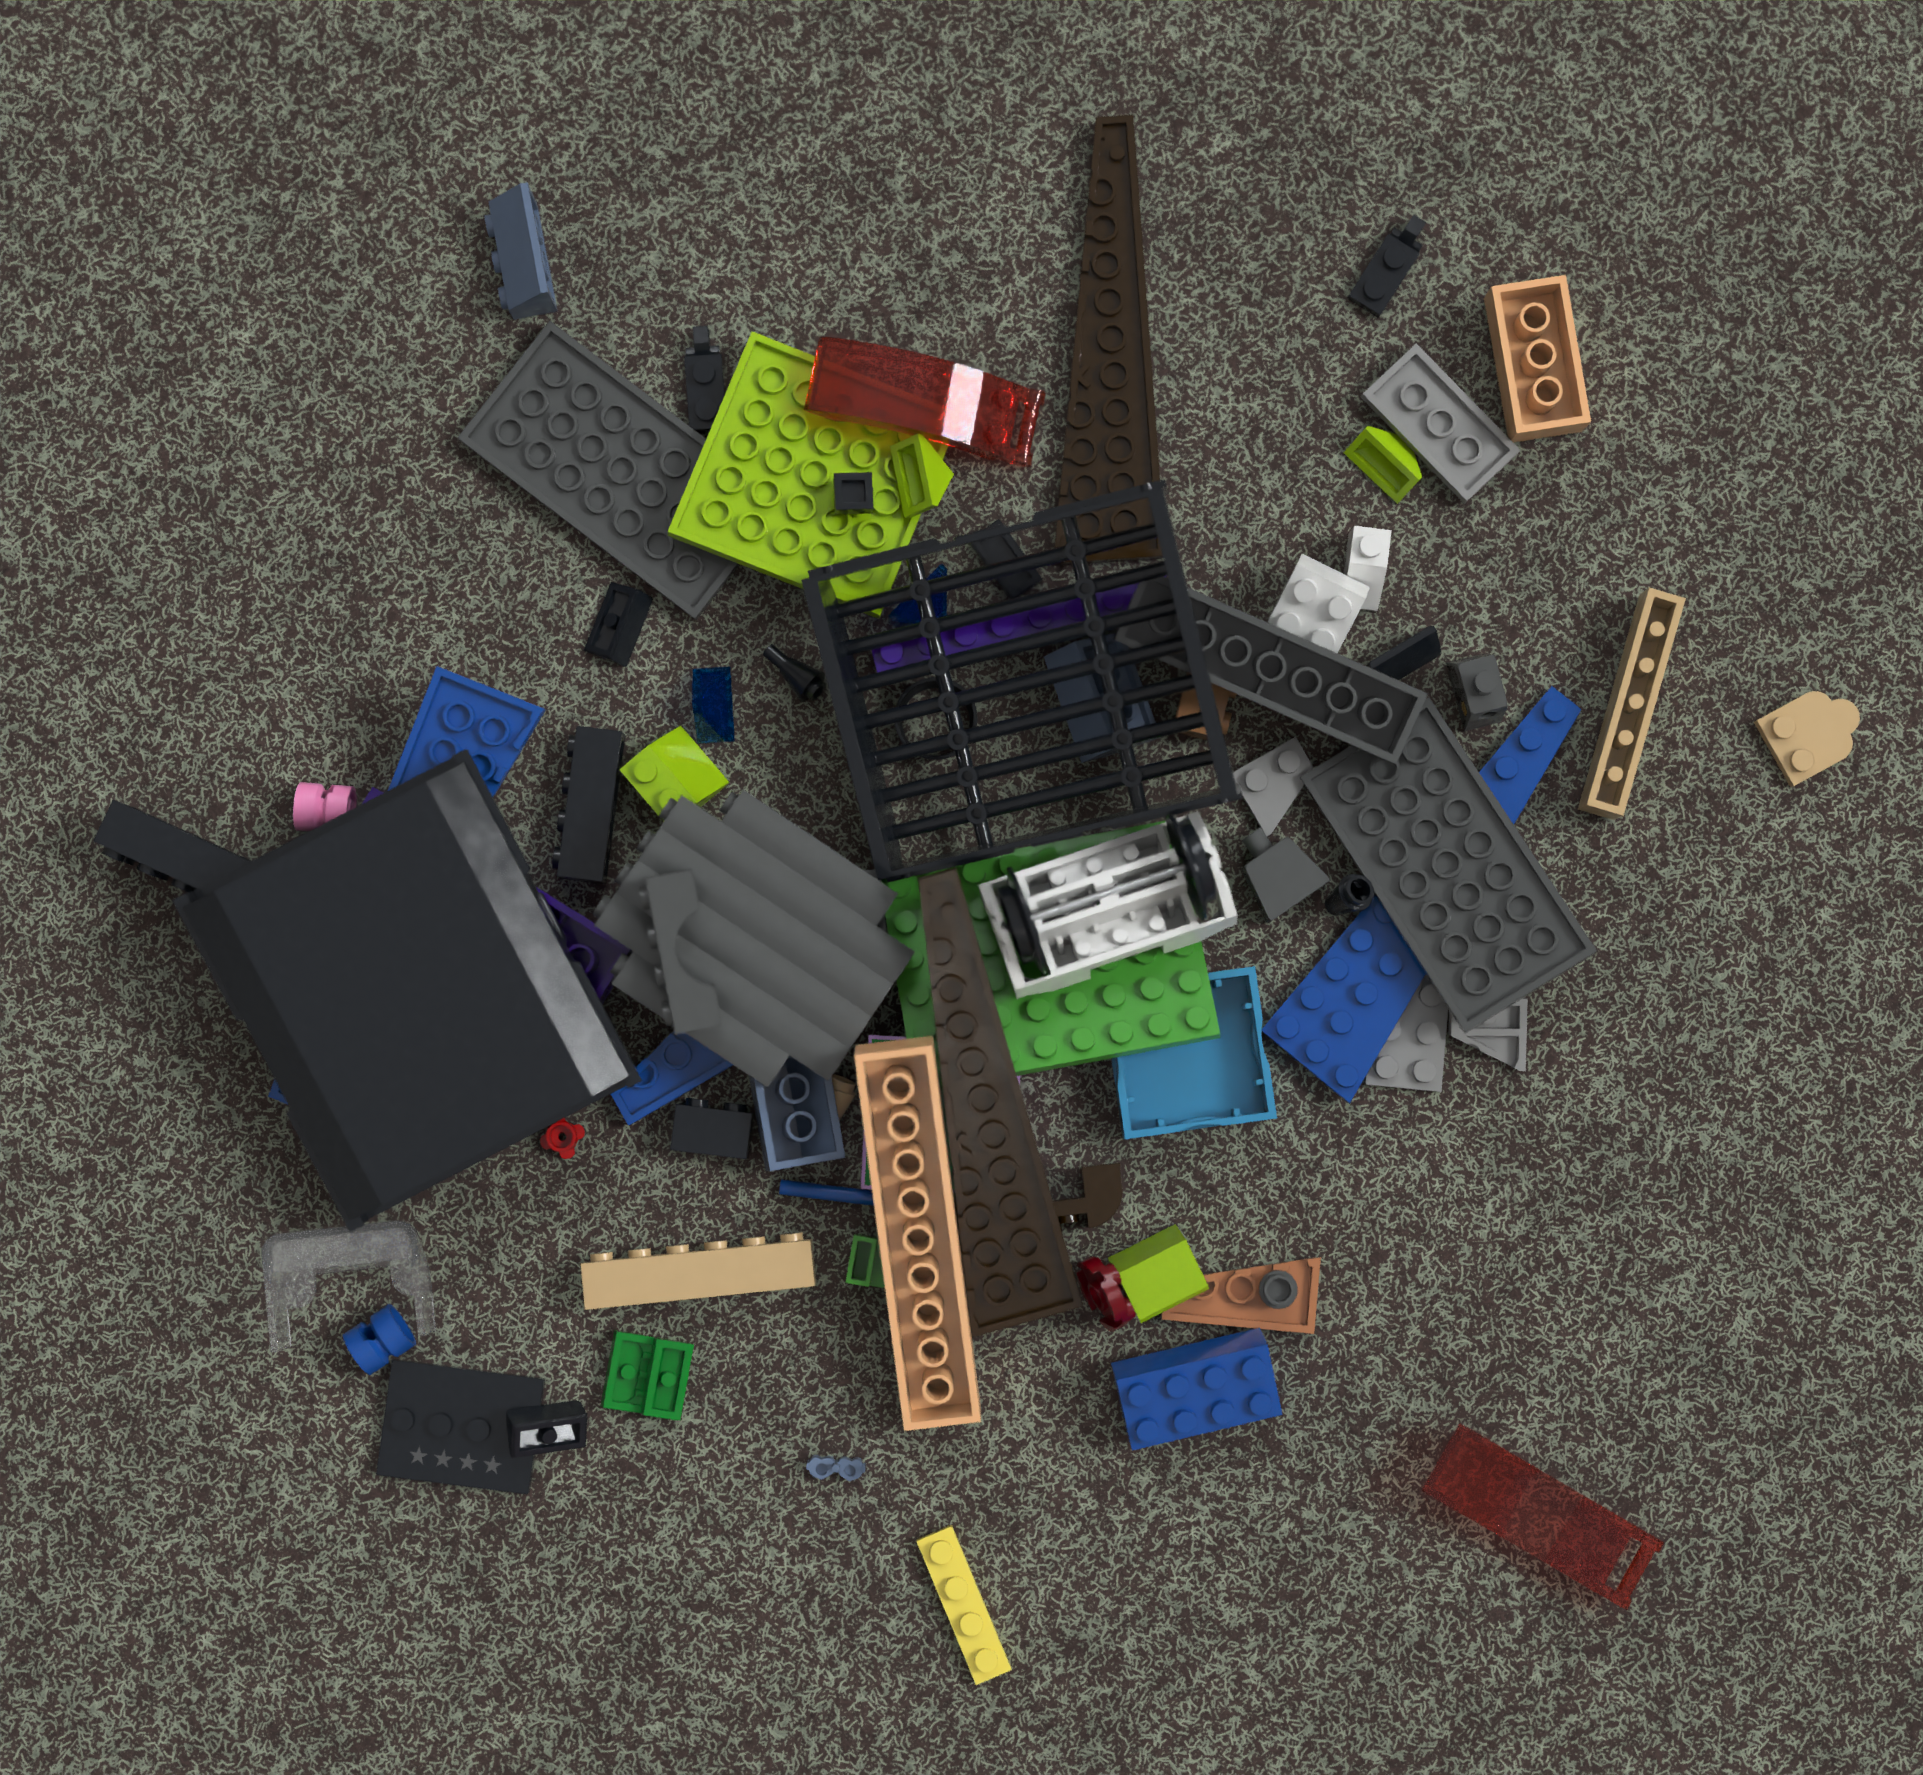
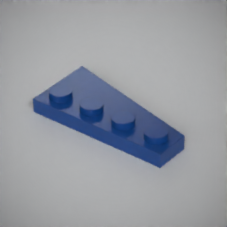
M674 1031L647 1058L635 1067L642 1081L629 1088L625 1086L611 1093V1096L628 1126L734 1065L685 1032L675 1034Z

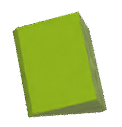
M1176 1224L1108 1258L1109 1263L1116 1267L1121 1276V1286L1132 1304L1140 1323L1209 1289L1185 1237Z

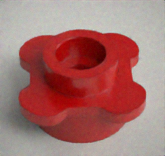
M563 1118L551 1124L546 1134L541 1136L540 1144L544 1149H552L559 1152L561 1158L570 1159L575 1155L574 1148L578 1140L585 1136L584 1127L580 1124L573 1125ZM561 1133L566 1135V1139L563 1141L559 1139Z

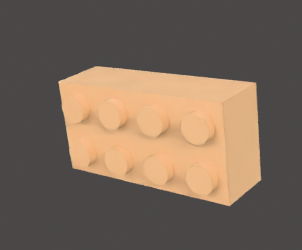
M1566 275L1491 286L1484 297L1507 437L1512 442H1520L1583 432L1591 423Z

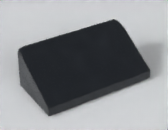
M611 582L584 651L627 667L653 598L638 589Z
M1431 625L1373 659L1366 666L1399 681L1441 655V646L1436 628Z
M575 1400L506 1411L511 1458L586 1447L587 1412L580 1401Z

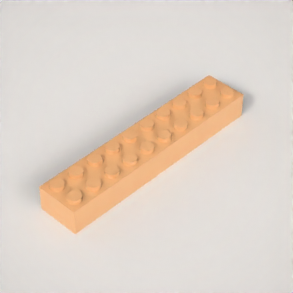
M933 1036L856 1045L854 1058L904 1431L981 1422V1404Z

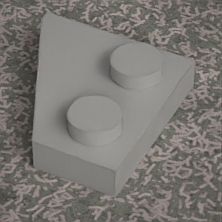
M1296 737L1233 772L1235 783H1240L1244 802L1259 828L1261 827L1267 837L1272 834L1304 786L1300 777L1314 769Z
M1526 997L1522 998L1467 1033L1463 1032L1449 1010L1448 1034L1519 1071H1526L1528 999Z

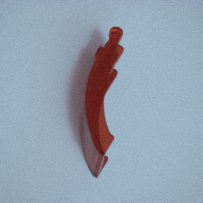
M819 337L804 411L833 421L869 425L909 435L919 433L923 434L928 440L945 444L985 459H999L1013 465L1031 467L1033 454L1030 451L1039 408L1044 405L1046 393L1041 390L1021 386L965 365L917 352L855 340ZM1021 401L1025 403L1015 450L1010 448V442L1018 404Z
M1461 1423L1457 1426L1421 1490L1625 1610H1628L1633 1600L1630 1599V1596L1655 1551L1659 1553L1664 1545V1542ZM1633 1537L1641 1542V1545L1619 1585L1614 1590L1606 1585V1582L1628 1542Z

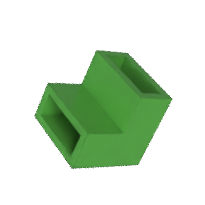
M854 1234L846 1283L885 1288L878 1237Z

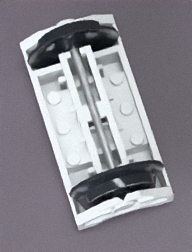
M1198 811L1176 819L1169 813L1166 815V822L1015 873L1012 867H1008L1006 876L978 885L982 902L996 936L1017 999L1027 995L1055 991L1091 979L1090 970L1159 946H1161L1165 954L1200 942L1228 927L1237 925V912L1224 873L1219 869L1222 866L1215 846L1211 845V838L1207 827ZM1216 899L1219 911L1209 921L1199 924L1194 909L1200 920L1205 921L1207 919V903ZM1001 905H1002V909H1003V912H1004V915H1005V918H1006V921H1007L1006 925H1005L1004 917H1003L1002 912H1001V909H1000V906H1001ZM1009 932L1022 964L1034 962L1042 975L1048 972L1047 976L1036 980L1023 977Z

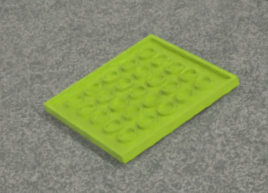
M752 331L669 526L667 536L803 589L801 580L809 578V570L910 544L921 514L911 518H904L890 446L915 434H923L944 460L961 414ZM872 472L873 513L835 514L834 473ZM903 561L830 579L838 602L841 603L891 590ZM884 607L864 613L880 619Z

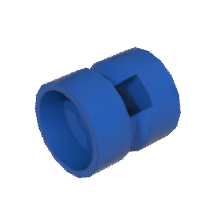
M391 1304L386 1305L371 1315L370 1324L361 1322L343 1334L344 1342L350 1354L360 1368L369 1376L387 1365L390 1355L399 1357L416 1345L412 1331L401 1314Z

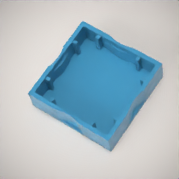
M1255 966L1208 973L1221 1034L1219 1039L1111 1058L1123 1139L1277 1118L1270 1066L1262 1044L1263 1018Z

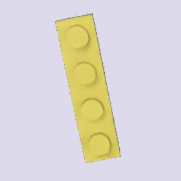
M949 1525L916 1539L975 1684L978 1685L1011 1671L1010 1663L953 1526Z

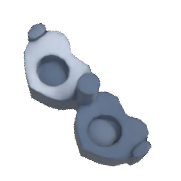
M813 1455L807 1461L806 1469L809 1470L811 1475L820 1480L829 1477L833 1472H838L844 1479L852 1481L861 1477L862 1473H865L866 1464L863 1463L860 1457L851 1459L843 1456L839 1460H835L830 1455L825 1457Z

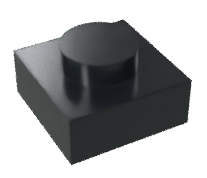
M872 472L834 473L835 514L873 513Z

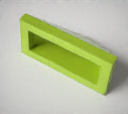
M1367 426L1343 452L1397 504L1422 478L1414 451L1397 434Z
M918 433L890 446L904 518L914 517L938 506L954 473L923 434Z

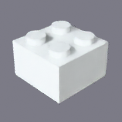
M1301 554L1268 619V623L1338 653L1367 597L1370 587Z

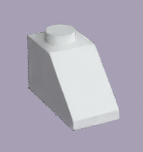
M1353 526L1348 534L1344 574L1370 587L1360 610L1378 611L1387 571L1392 530Z

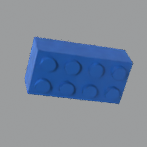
M1260 1328L1111 1363L1124 1424L1132 1450L1282 1415L1268 1344Z

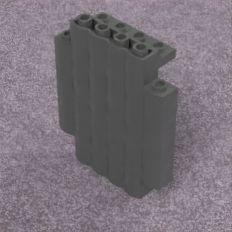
M743 789L738 795L731 791L719 809L720 812L725 814L721 821L683 795L678 802L670 798L658 816L664 822L655 834L649 830L636 848L642 853L636 864L633 866L627 862L614 882L619 884L620 887L613 898L605 894L592 913L599 918L594 926L633 951L629 957L622 953L611 969L610 973L616 976L612 981V985L664 1018L662 1003L669 1002L666 987L658 988L654 965L661 963L659 948L651 949L647 926L654 925L651 909L643 911L639 887L646 886V877L692 869L699 909L688 916L680 926L675 941L676 953L681 965L690 975L701 981L715 984L722 1025L685 1033L766 1087L773 1081L789 1055L828 1081L914 954L912 949L877 926L898 893Z

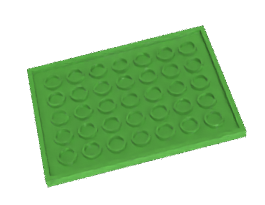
M1166 821L1075 837L1036 847L1017 848L1014 853L955 866L961 881L1017 1076L1220 1038L1221 1034L1201 941L1165 954L1161 946L1091 969V979L1055 991L1027 995L1017 999L979 892L978 885L1006 876L1008 867H1012L1015 873ZM938 870L892 882H887L885 878L881 879V883L898 893L885 913L888 934L914 951L910 961L897 978L906 1038L933 1036L940 1090H943L918 877L943 871ZM1001 905V906H1000V909H1001L1002 915H1003V917H1004L1005 925H1006L1007 921H1006V918H1005V915H1004V912H1003V909H1002V905ZM1009 932L1023 977L1036 980L1047 976L1048 972L1042 975L1034 962L1022 964Z

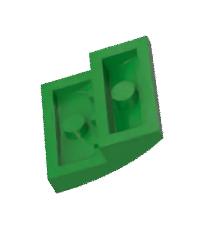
M614 1330L600 1406L608 1409L641 1413L644 1416L680 1421L694 1344Z

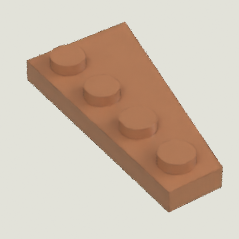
M1321 1257L1203 1274L1209 1289L1161 1313V1319L1314 1334ZM1282 1270L1289 1273L1295 1279L1298 1292L1296 1299L1290 1306L1283 1309H1274L1262 1301L1259 1295V1284L1263 1276L1270 1271Z

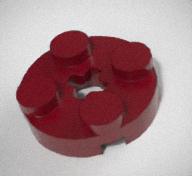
M1090 1256L1077 1263L1076 1266L1082 1269L1076 1272L1082 1294L1091 1310L1098 1308L1105 1316L1099 1322L1108 1331L1114 1332L1135 1318L1136 1315L1132 1304L1126 1297H1123L1118 1287L1122 1280L1118 1270L1112 1263L1104 1265L1097 1256Z

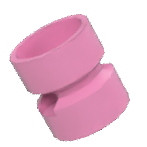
M300 782L296 788L293 805L295 830L309 832L356 808L357 797L355 787L331 785L329 790H325L322 784Z

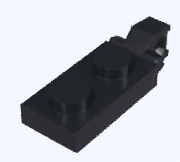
M1413 215L1403 232L1394 227L1391 234L1387 235L1347 299L1379 318L1420 254L1419 251L1423 245L1416 241L1426 222Z
M708 325L694 326V347L685 348L686 357H684L689 426L699 433L710 431L725 396L723 359L722 354H720L719 345L710 346Z

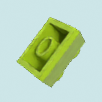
M681 725L649 744L619 769L658 816L670 798L678 802L683 795L702 807L730 783Z

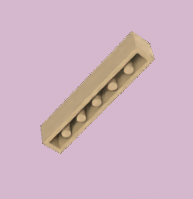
M1650 587L1639 595L1578 810L1612 820L1624 816L1686 598Z
M803 1232L781 1234V1242L765 1243V1236L743 1238V1246L727 1247V1240L704 1242L705 1250L689 1251V1244L666 1246V1254L651 1255V1248L628 1250V1258L613 1259V1252L590 1254V1262L581 1263L585 1310L813 1287L816 1285L812 1239L803 1240Z

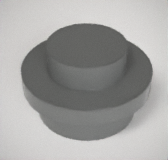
M1274 1270L1268 1272L1261 1279L1259 1295L1262 1301L1269 1307L1283 1309L1290 1306L1296 1299L1298 1292L1297 1283L1289 1273L1282 1270Z

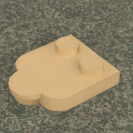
M1812 691L1754 721V724L1789 786L1793 787L1845 759L1850 754L1853 746L1851 733L1858 727L1860 715L1857 707L1851 701L1846 699L1831 701L1826 694Z

